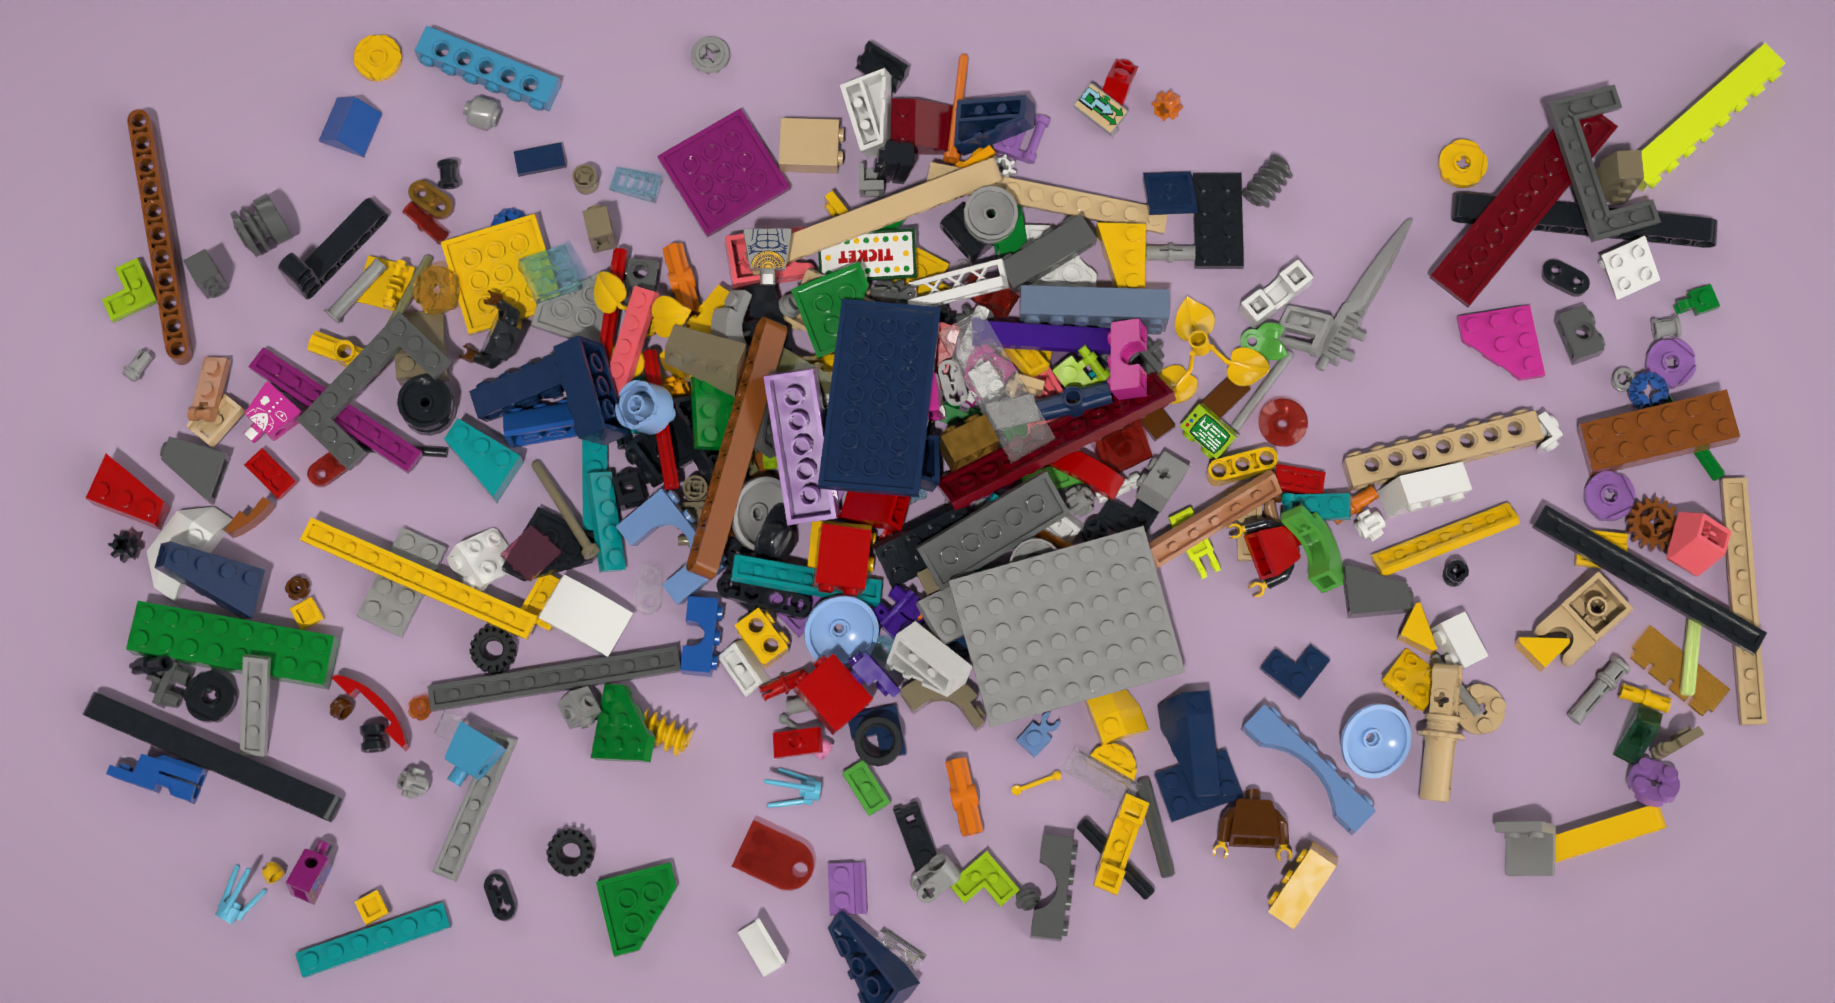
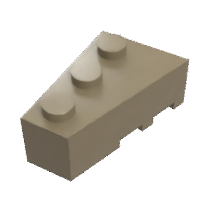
M1641 150L1616 151L1601 160L1600 167L1596 168L1595 166L1607 203L1611 202V205L1625 204L1644 179Z
M674 325L665 345L664 362L701 381L704 380L715 388L735 397L745 365L746 344Z

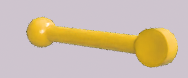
M1054 771L1052 775L1026 785H1015L1012 787V794L1018 796L1021 794V791L1051 780L1058 781L1061 779L1062 774L1060 771Z

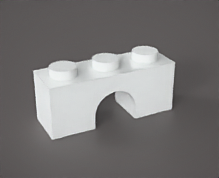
M1297 260L1283 270L1264 290H1257L1244 300L1238 312L1255 329L1309 288L1314 277Z

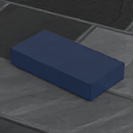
M561 143L514 151L518 177L566 168Z

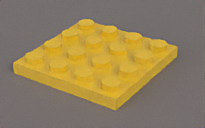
M535 214L441 242L469 336L490 330L498 312L497 307L484 304L483 300H490L491 297L490 293L487 292L488 290L501 293L503 299L519 310L520 319L522 320L533 317L539 301L559 292Z

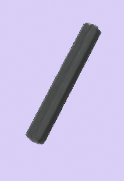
M1139 780L1136 783L1139 797L1141 800L1150 803L1145 819L1162 878H1169L1175 875L1150 780Z

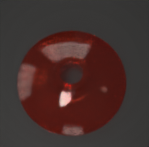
M1280 398L1264 406L1259 415L1258 425L1262 436L1269 443L1279 447H1289L1298 443L1306 434L1308 418L1305 410L1297 402ZM1278 422H1285L1287 427L1284 429L1279 428Z

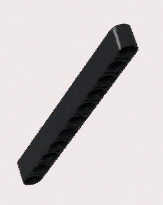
M1469 193L1454 194L1451 220L1457 223L1474 224L1496 196ZM1556 202L1533 229V231L1589 236L1578 204ZM1658 213L1661 221L1659 224L1610 237L1612 239L1633 241L1645 236L1647 242L1711 248L1717 244L1718 221L1706 217Z
M93 692L82 714L331 823L343 800L336 795L97 692Z

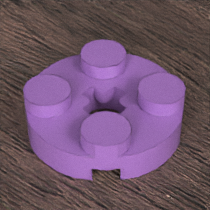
M1680 339L1660 340L1647 353L1644 368L1647 372L1660 375L1666 380L1668 388L1674 389L1687 383L1696 371L1695 354L1693 349ZM1674 358L1676 360L1674 363L1676 368H1668L1665 359L1670 360Z
M1603 471L1596 474L1585 487L1584 502L1589 512L1599 521H1616L1630 512L1635 500V489L1631 481L1624 475H1619L1613 471ZM1605 490H1608L1609 493H1615L1616 496L1613 498V502L1604 499Z
M1642 758L1632 767L1627 778V786L1629 790L1630 788L1635 793L1634 797L1639 802L1652 807H1661L1664 803H1671L1675 800L1680 789V781L1676 768L1660 761ZM1649 780H1653L1658 784L1656 786H1652L1651 781Z

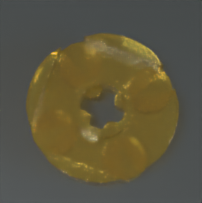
M433 265L424 268L423 270L425 271L418 275L414 281L413 294L416 303H420L423 308L422 310L431 315H442L456 309L460 294L457 273L444 266ZM437 284L440 288L438 296L437 293L433 292V288L437 287Z

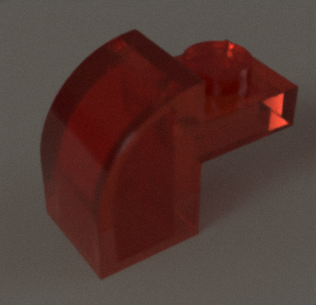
M971 272L963 284L975 283L978 276ZM1007 288L969 299L976 303L975 306L981 305L988 308L989 311L991 310L995 317L1004 318L1008 317L1020 296Z

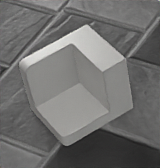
M859 163L860 198L884 197V180H877V173H873V168H864V163Z

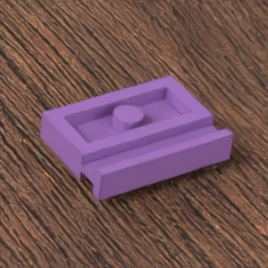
M865 862L828 864L830 916H837L841 911L847 915L867 914Z

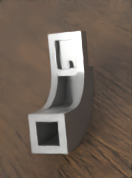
M746 290L729 291L724 302V308L714 309L711 320V335L745 343L746 362L750 347L744 339L742 323L752 294Z

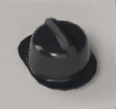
M784 505L776 506L769 512L757 535L754 550L759 559L776 561L787 557L794 550L796 544L794 535L796 524L787 525Z

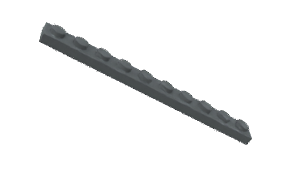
M678 646L430 685L427 686L430 710L436 712L578 689L586 686L591 687L681 672Z

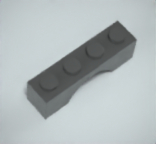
M1042 835L1039 862L1051 870L1057 887L1053 900L1045 907L1034 910L1030 938L1061 942L1062 936H1067L1069 921H1064L1065 910L1070 911L1072 896L1067 895L1068 885H1073L1075 870H1070L1071 860H1076L1078 846L1073 844V837Z

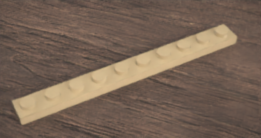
M930 162L926 182L963 168ZM1002 176V182L993 185L1005 189L1013 196L1016 204L1021 205V207L1074 217L1081 214L1086 220L1101 223L1146 224V232L1162 235L1165 233L1168 214L1149 215L1147 205L1004 176Z
M1722 478L1720 480L1723 526L1732 531L1726 550L1730 611L1759 628L1747 478ZM1733 645L1739 726L1766 725L1767 714L1761 645L1753 656Z

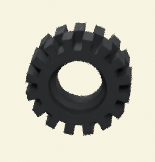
M488 626L486 630L482 628L479 634L476 633L474 640L470 642L471 649H469L471 659L485 673H503L502 670H508L510 668L509 665L515 662L514 657L517 656L516 643L508 632L500 628H493V626ZM491 641H497L502 644L503 652L497 659H488L484 655V647Z
M573 829L559 831V834L552 837L551 842L549 841L548 850H546L547 860L557 873L566 877H576L580 873H585L587 868H590V863L594 859V848L585 834ZM569 843L576 844L580 849L579 858L572 863H567L561 858V849Z

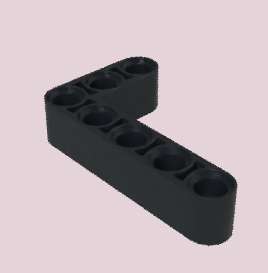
M365 199L304 262L293 252L289 253L281 260L278 266L279 271L287 283L306 300L312 298L386 222L389 213L373 199Z

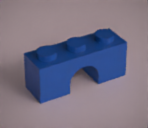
M688 596L686 623L687 625L700 627L704 631V638L695 646L683 645L680 671L684 675L712 677V671H717L718 655H714L715 645L720 646L721 631H717L718 621L723 620L724 607L720 606L719 599Z

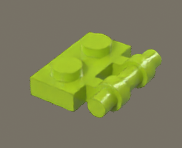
M1086 345L1078 349V352L1083 357L1077 362L1071 354L1052 369L1065 388L1070 386L1084 388L1107 382L1108 377H1110L1109 370L1102 367L1097 360L1098 356L1094 351H1090ZM1087 365L1096 374L1092 379L1083 370Z

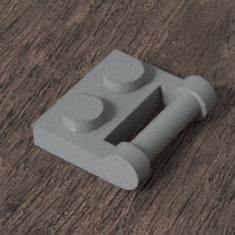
M1287 305L1279 322L1284 327V330L1277 340L1284 347L1307 352L1310 356L1319 358L1334 319L1331 315ZM1287 332L1310 337L1314 340L1311 344L1285 337Z

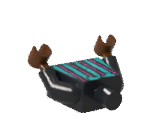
M488 290L487 292L490 293L491 297L490 300L484 299V304L497 307L498 312L480 352L470 346L463 345L467 352L464 356L459 355V358L469 363H476L494 369L501 361L505 362L508 360L521 331L522 319H520L519 310L503 299L501 293Z

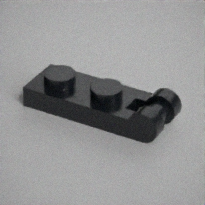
M915 800L904 808H900V806L894 808L893 813L914 869L917 872L937 854L919 805ZM913 815L916 822L906 825L904 818Z

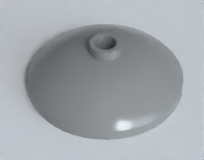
M756 477L742 486L731 525L737 539L751 550H754L755 540L769 512L776 506L784 505L781 483L778 479Z

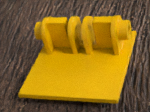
M367 257L363 272L376 257ZM377 258L387 267V270L377 278L356 302L394 311L413 277L415 267L406 265L405 261L399 259L396 262Z
M1405 648L1381 682L1385 684V688L1387 687L1395 693L1397 691V697L1400 694L1403 695L1402 701L1408 699L1407 703L1413 706L1414 710L1417 711L1419 709L1422 712L1430 702L1433 667Z

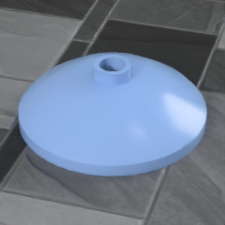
M849 595L832 596L820 602L810 612L804 627L806 647L816 661L824 655L828 658L834 653L846 668L852 667L848 663V659L856 651L859 650L862 653L864 650H867L871 654L876 646L879 635L878 621L872 609L861 599ZM836 624H842L840 630H834Z
M1370 704L1359 709L1348 720L1341 736V753L1347 766L1356 774L1366 778H1381L1397 770L1406 759L1411 747L1412 733L1409 722L1401 711L1387 704ZM1370 733V738L1366 740L1367 735Z

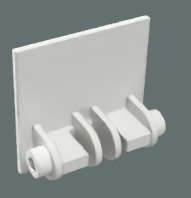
M1645 236L1602 254L1601 260L1598 261L1600 268L1607 271L1616 300L1660 281Z

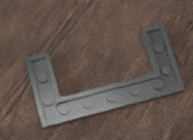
M1615 84L1557 99L1545 104L1591 243L1659 224L1661 221L1653 199L1609 211L1579 121L1622 108Z
M400 312L388 322L297 419L349 471L356 466L367 452L334 419L402 348L435 380L452 363L438 347Z

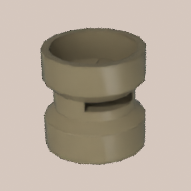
M581 164L574 169L572 178L577 191L584 195L594 193L599 185L595 169L588 164Z
M697 475L688 477L683 484L686 500L688 502L705 501L708 491L705 479Z

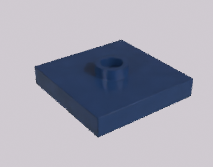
M1191 171L1143 173L1142 181L1149 215L1197 213L1198 206Z

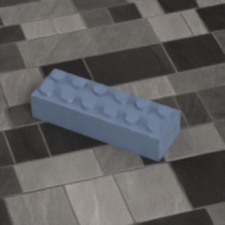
M1021 285L1019 323L1111 329V322L1139 318L1147 327V334L1159 335L1161 332L1166 331L1169 321L1170 290Z

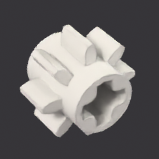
M1006 154L1003 158L993 156L999 170L1001 167L1005 168L1001 176L1016 177V171L1012 169L1015 166V161L1009 162Z
M1369 509L1356 517L1358 522L1354 526L1362 539L1365 540L1369 537L1371 541H1374L1384 534L1382 529L1386 527V524L1377 511L1370 513Z

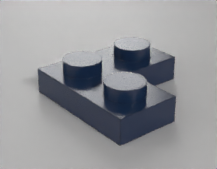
M1310 645L1295 664L1275 649L1259 670L1300 700L1330 662V659Z
M896 705L860 712L848 722L851 739L854 741L855 732L862 722L873 717L888 718L896 724L901 732L902 747L897 757L906 755ZM874 727L868 730L864 738L877 736L880 755L884 756L889 753L893 746L891 733L883 727Z

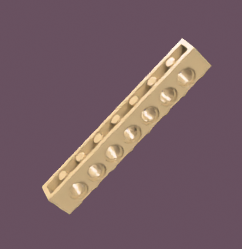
M1522 409L1514 412L1513 416L1507 418L1499 415L1490 418L1487 423L1480 424V421H1475L1465 425L1466 428L1457 430L1456 427L1445 429L1440 435L1433 436L1432 433L1419 436L1416 441L1409 442V439H1404L1394 443L1395 446L1385 448V445L1374 447L1369 453L1362 454L1361 451L1350 453L1342 463L1349 491L1353 492L1368 488L1370 485L1373 487L1392 482L1397 477L1459 462L1467 463L1538 445L1544 439L1536 411L1527 412V409ZM1507 427H1515L1518 430V435H1511ZM1489 432L1493 434L1495 441H1487L1484 438V433ZM1460 439H1468L1471 443V447H1463L1460 443ZM1436 445H1444L1448 453L1442 454L1438 452ZM1412 451H1421L1424 459L1418 460L1414 458ZM1390 456L1397 457L1400 460V465H1392L1388 458ZM1365 463H1373L1377 471H1368L1365 468Z

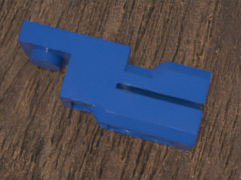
M141 754L135 770L133 767L119 763L118 767L109 765L106 774L112 778L159 794L162 787H165L173 797L195 804L201 789L192 784L168 777L165 774L203 786L208 771L165 755L153 758Z

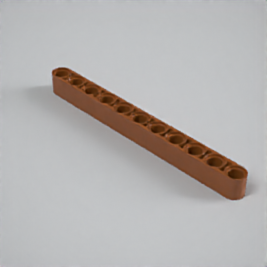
M136 109L129 113L127 123L165 350L167 355L176 364L186 365L193 358V348L156 130L149 115L144 110ZM146 120L143 126L136 127L139 121ZM143 143H150L146 149H140ZM153 165L151 171L144 172L145 167ZM157 187V191L154 194L148 195V191L151 188ZM161 210L159 216L151 217L154 211ZM159 233H165L161 240H155ZM162 256H169L165 263H159ZM173 278L170 285L163 286L166 279ZM177 301L174 308L167 309V305L170 302ZM181 324L177 332H171V328L174 325ZM184 347V352L181 355H174L176 349Z
M762 317L758 321L686 564L688 572L709 580L715 577L719 569L766 407L767 395L764 376L776 372L787 334V327L767 317Z

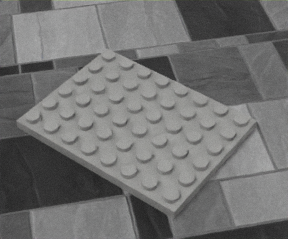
M1144 526L949 581L990 727L1185 672Z

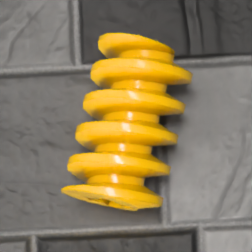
M648 708L644 713L646 719L644 723L649 730H652L655 736V746L659 748L664 743V751L668 752L673 748L674 756L684 752L693 736L694 729L692 728L686 734L684 733V724L676 729V720L667 725V716H664L659 721L657 720L658 712L656 711L651 716H648Z

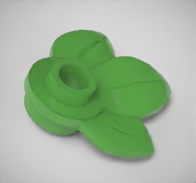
M1268 322L1262 324L1258 329H1248L1241 336V347L1259 352L1267 362L1268 360H1280L1287 356L1284 345L1277 340L1282 334L1284 327L1277 323ZM1250 337L1256 338L1257 344L1251 346L1248 343V339Z

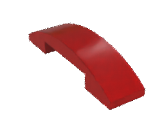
M1079 450L1060 458L1055 463L1044 466L1045 468L1051 466L1091 486L1092 491L1113 501L1125 482V478Z
M340 675L332 677L352 699L362 693L391 722L384 731L405 751L409 749L408 739L401 722L393 710L375 692L351 678Z

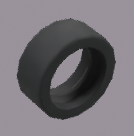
M869 718L862 722L855 732V750L860 759L868 765L877 767L888 765L901 752V732L896 724L888 718ZM883 727L893 737V746L889 753L884 756H872L864 748V735L871 728Z

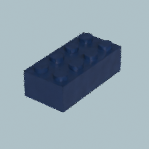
M577 335L553 346L555 352L554 360L560 370L562 377L561 385L567 395V407L572 414L574 420L573 429L578 438L605 446L629 435L627 427L621 425L616 416L615 407L616 404H619V398L604 345Z

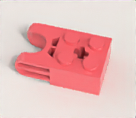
M793 227L787 229H791L792 234L797 231L803 230L806 227ZM744 235L725 236L724 244L732 290L745 289L744 287L760 283V274L754 276L749 269V263L745 255ZM795 261L786 264L785 271H775V284L802 280L807 269L812 268L815 270V267L811 263H798Z

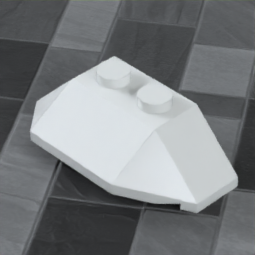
M215 507L176 511L147 550L154 588L175 602L187 587L185 584L179 583L154 568L161 543L171 541L212 553L226 534L225 528L233 519Z

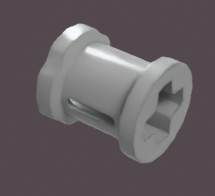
M1673 315L1670 319L1658 320L1654 318L1651 320V331L1654 340H1659L1664 336H1681V322L1678 315Z

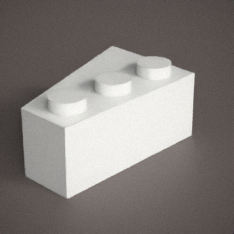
M885 68L840 85L860 151L867 158L876 156L878 149H883L884 144L891 140L892 76Z
M1463 462L1399 476L1377 492L1386 518L1389 519L1405 513L1416 512L1422 508L1437 507L1449 500L1451 503L1465 499L1464 495L1471 491L1472 487Z

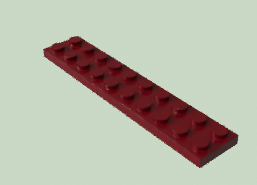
M1603 114L1579 120L1591 157L1593 158L1616 131L1618 126ZM1554 129L1551 130L1429 277L1467 308L1470 307L1572 184Z
M1155 372L1147 375V396L1118 400L1111 393L1112 404L1085 410L1079 417L1066 415L941 477L937 487L955 511L967 507L970 503L989 496L992 492L1011 485L1014 481L1033 474L1036 470L1055 463L1060 458L1077 452L1082 447L1099 441L1104 436L1121 430L1126 425L1143 419L1158 409L1165 408L1170 403L1176 401L1175 394Z

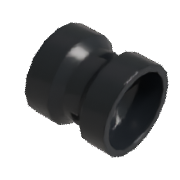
M366 724L359 727L360 735L363 736V742L361 743L362 753H377L387 750L386 742L383 739L385 724Z

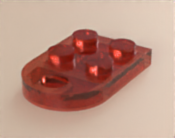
M753 820L731 867L777 889L794 891L805 886L811 879L814 871V859L811 851L802 842ZM799 863L806 865L808 868L807 874L801 878L793 874L794 866Z

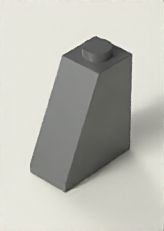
M169 436L168 441L164 442L161 447V460L209 504L214 505L231 458L224 452Z
M1345 565L1343 567V586L1348 619L1408 613L1411 606L1414 605L1413 592L1409 591L1407 583L1353 565Z

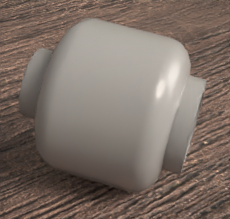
M478 95L471 102H466L463 115L467 116L466 121L468 125L488 131L491 127H496L501 113V109L498 108L496 101Z

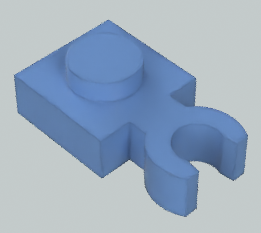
M1049 712L1042 716L1039 727L1032 722L1016 740L1034 758L1052 740L1047 735L1048 732L1056 731L1060 725L1059 721L1053 726H1049L1046 723V719L1050 716Z

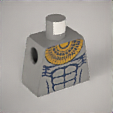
M744 229L743 235L750 271H760V285H775V271H785L791 229Z

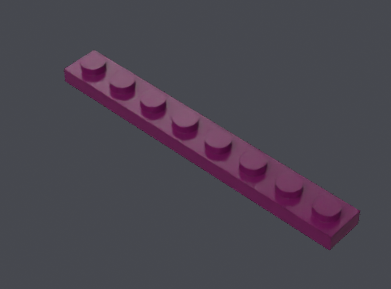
M264 347L248 366L250 370L306 407H309L326 389ZM350 404L334 419L348 435L407 474H409L423 455L420 450Z

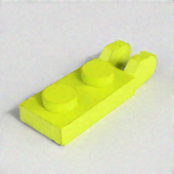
M1189 507L1169 517L1168 521L1172 528H1175L1195 514L1192 508ZM1208 538L1185 551L1201 579L1207 577L1206 570L1199 560L1204 556H1207L1214 572L1221 570Z

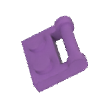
M1035 114L1034 125L1036 126L1026 151L1019 150L1026 132L996 143L993 150L1002 155L1006 154L1013 159L1034 164L1036 160L1035 153L1041 137L1051 120L1044 115Z

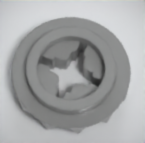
M717 37L701 38L693 45L691 50L692 64H694L698 71H703L707 74L718 73L723 67H726L729 59L727 45ZM706 48H708V50L712 54L716 53V55H714V63H712V61H710L709 58L704 59L706 57L707 52Z

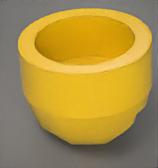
M274 861L266 863L267 867H262V876L268 884L277 882L285 873L283 868Z

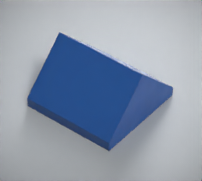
M338 97L319 138V142L364 158L382 113L356 97Z

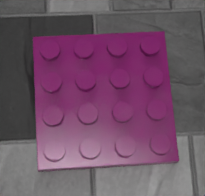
M741 108L657 156L707 238L790 190L788 182Z

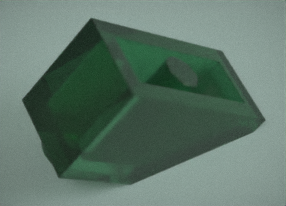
M1639 703L1629 719L1613 755L1632 765L1637 764L1659 731L1663 714Z

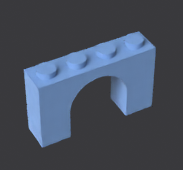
M660 489L620 522L616 528L631 546H638L658 528L672 525L679 528L686 535L691 549L697 526L694 524L696 519L688 509L683 510L679 505L681 500L673 490ZM724 554L715 577L728 567L725 563L727 558ZM685 564L682 569L662 584V586L676 604L679 605L684 604L688 600V596L695 595L713 579L709 580L688 572Z

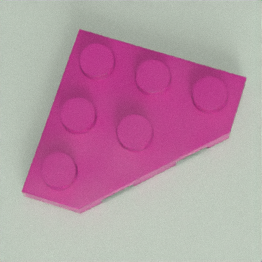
M1530 305L1457 317L1461 342L1483 354L1484 358L1496 366H1500L1511 373L1512 377L1518 381L1545 376Z

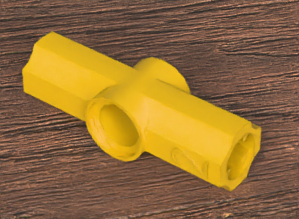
M315 330L309 339L307 350L338 362L343 367H347L363 348L353 345L348 340H339ZM344 350H351L349 357H340Z

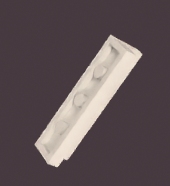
M1003 259L909 282L908 284L911 286L927 285L932 290L929 295L918 297L916 290L915 296L908 300V304L937 307L1007 289L1009 284ZM998 266L999 277L991 279L984 277L989 268ZM972 272L978 276L975 283L968 285L961 283L967 273ZM944 279H950L955 282L953 288L940 291L938 287Z

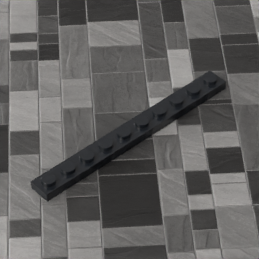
M1547 505L1544 506L1532 527L1752 656L1756 654L1767 632Z

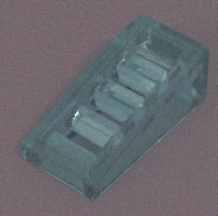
M616 167L609 190L656 203L663 179L662 176ZM621 175H624L625 179L623 185L619 186L618 183ZM630 177L634 178L631 188L627 187ZM639 180H642L641 189H636ZM648 182L652 183L650 191H645Z

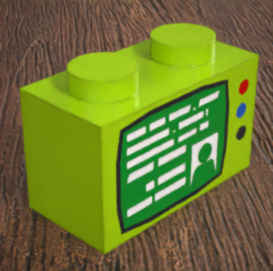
M1204 403L1199 404L1180 425L1184 430L1182 434L1192 443L1196 441L1202 446L1200 450L1210 459L1213 457L1215 459L1221 458L1239 438V435Z

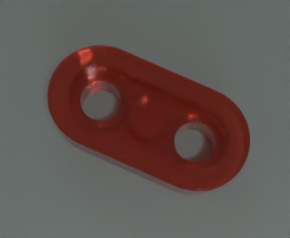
M328 452L310 465L307 476L314 486L322 488L328 486L349 470L342 464H338V460ZM320 472H325L326 474L323 479L317 478Z

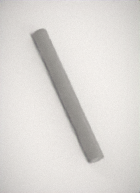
M1286 350L1287 356L1276 363L1231 424L1230 428L1235 432H1239L1294 357L1291 351Z

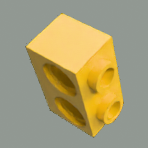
M757 608L734 626L743 641L764 669H766L789 652L787 644L790 642L782 631L777 633L772 625L775 622L767 611L762 613ZM753 622H761L764 625L763 629L758 633L752 632L749 628ZM770 641L778 644V649L772 653L764 649L766 643Z

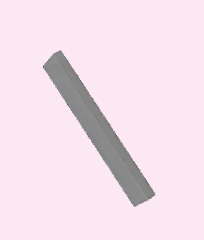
M495 731L492 732L490 739L507 750L482 779L472 778L432 870L433 873L455 882L459 878L517 743V740Z

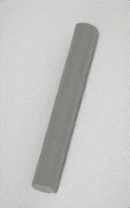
M1435 654L1430 659L1433 664H1446L1439 654ZM1461 684L1459 698L1475 718L1483 713L1482 709Z

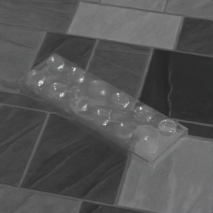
M982 310L938 332V337L983 415L986 414L1001 447L1011 463L1055 439Z

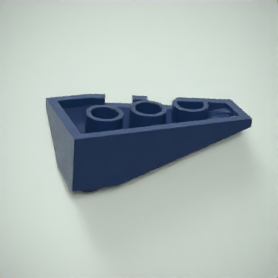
M1209 690L1184 692L1158 704L1160 730L1163 736L1166 737L1174 757H1176L1181 766L1182 773L1195 798L1221 796Z
M841 911L837 914L829 925L828 930L839 955L845 957L851 970L847 973L851 980L855 979L860 991L857 994L860 1002L903 1003L920 984L908 966L845 912Z

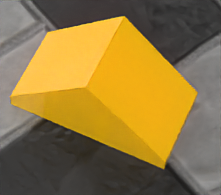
M1421 602L1412 607L1397 640L1427 655L1435 653L1437 646Z
M1519 637L1515 641V647L1540 672L1570 644V638Z

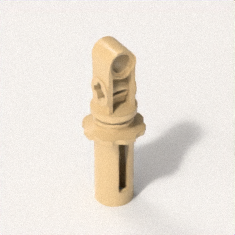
M1435 663L1432 669L1429 713L1425 714L1427 727L1424 730L1417 731V735L1424 736L1423 739L1425 740L1419 799L1450 802L1455 745L1458 743L1457 740H1465L1466 737L1459 734L1457 730L1458 723H1461V718L1457 716L1460 686L1463 678L1461 665ZM1449 698V701L1442 704L1441 699Z

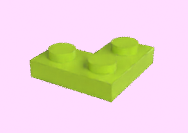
M138 258L115 267L124 289L102 299L113 323L158 303Z
M987 851L961 872L959 880L950 886L963 904H966L984 888L999 907H1002L1020 891Z

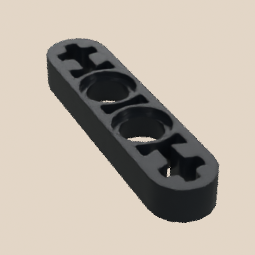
M731 574L722 575L716 584L718 593L725 599L799 620L807 618L811 612V604L808 598L797 593L741 583L743 586L741 587L739 597L737 596V590L729 589L728 592H725L722 584H727L730 581ZM731 581L733 587L740 589V582ZM750 587H755L759 590V595L754 600H749L745 597V591ZM773 594L781 595L783 597L782 604L777 607L771 606L769 604L770 596ZM787 598H791V604L798 605L800 601L803 602L806 610L796 613V608L789 605L788 610H784L787 606Z

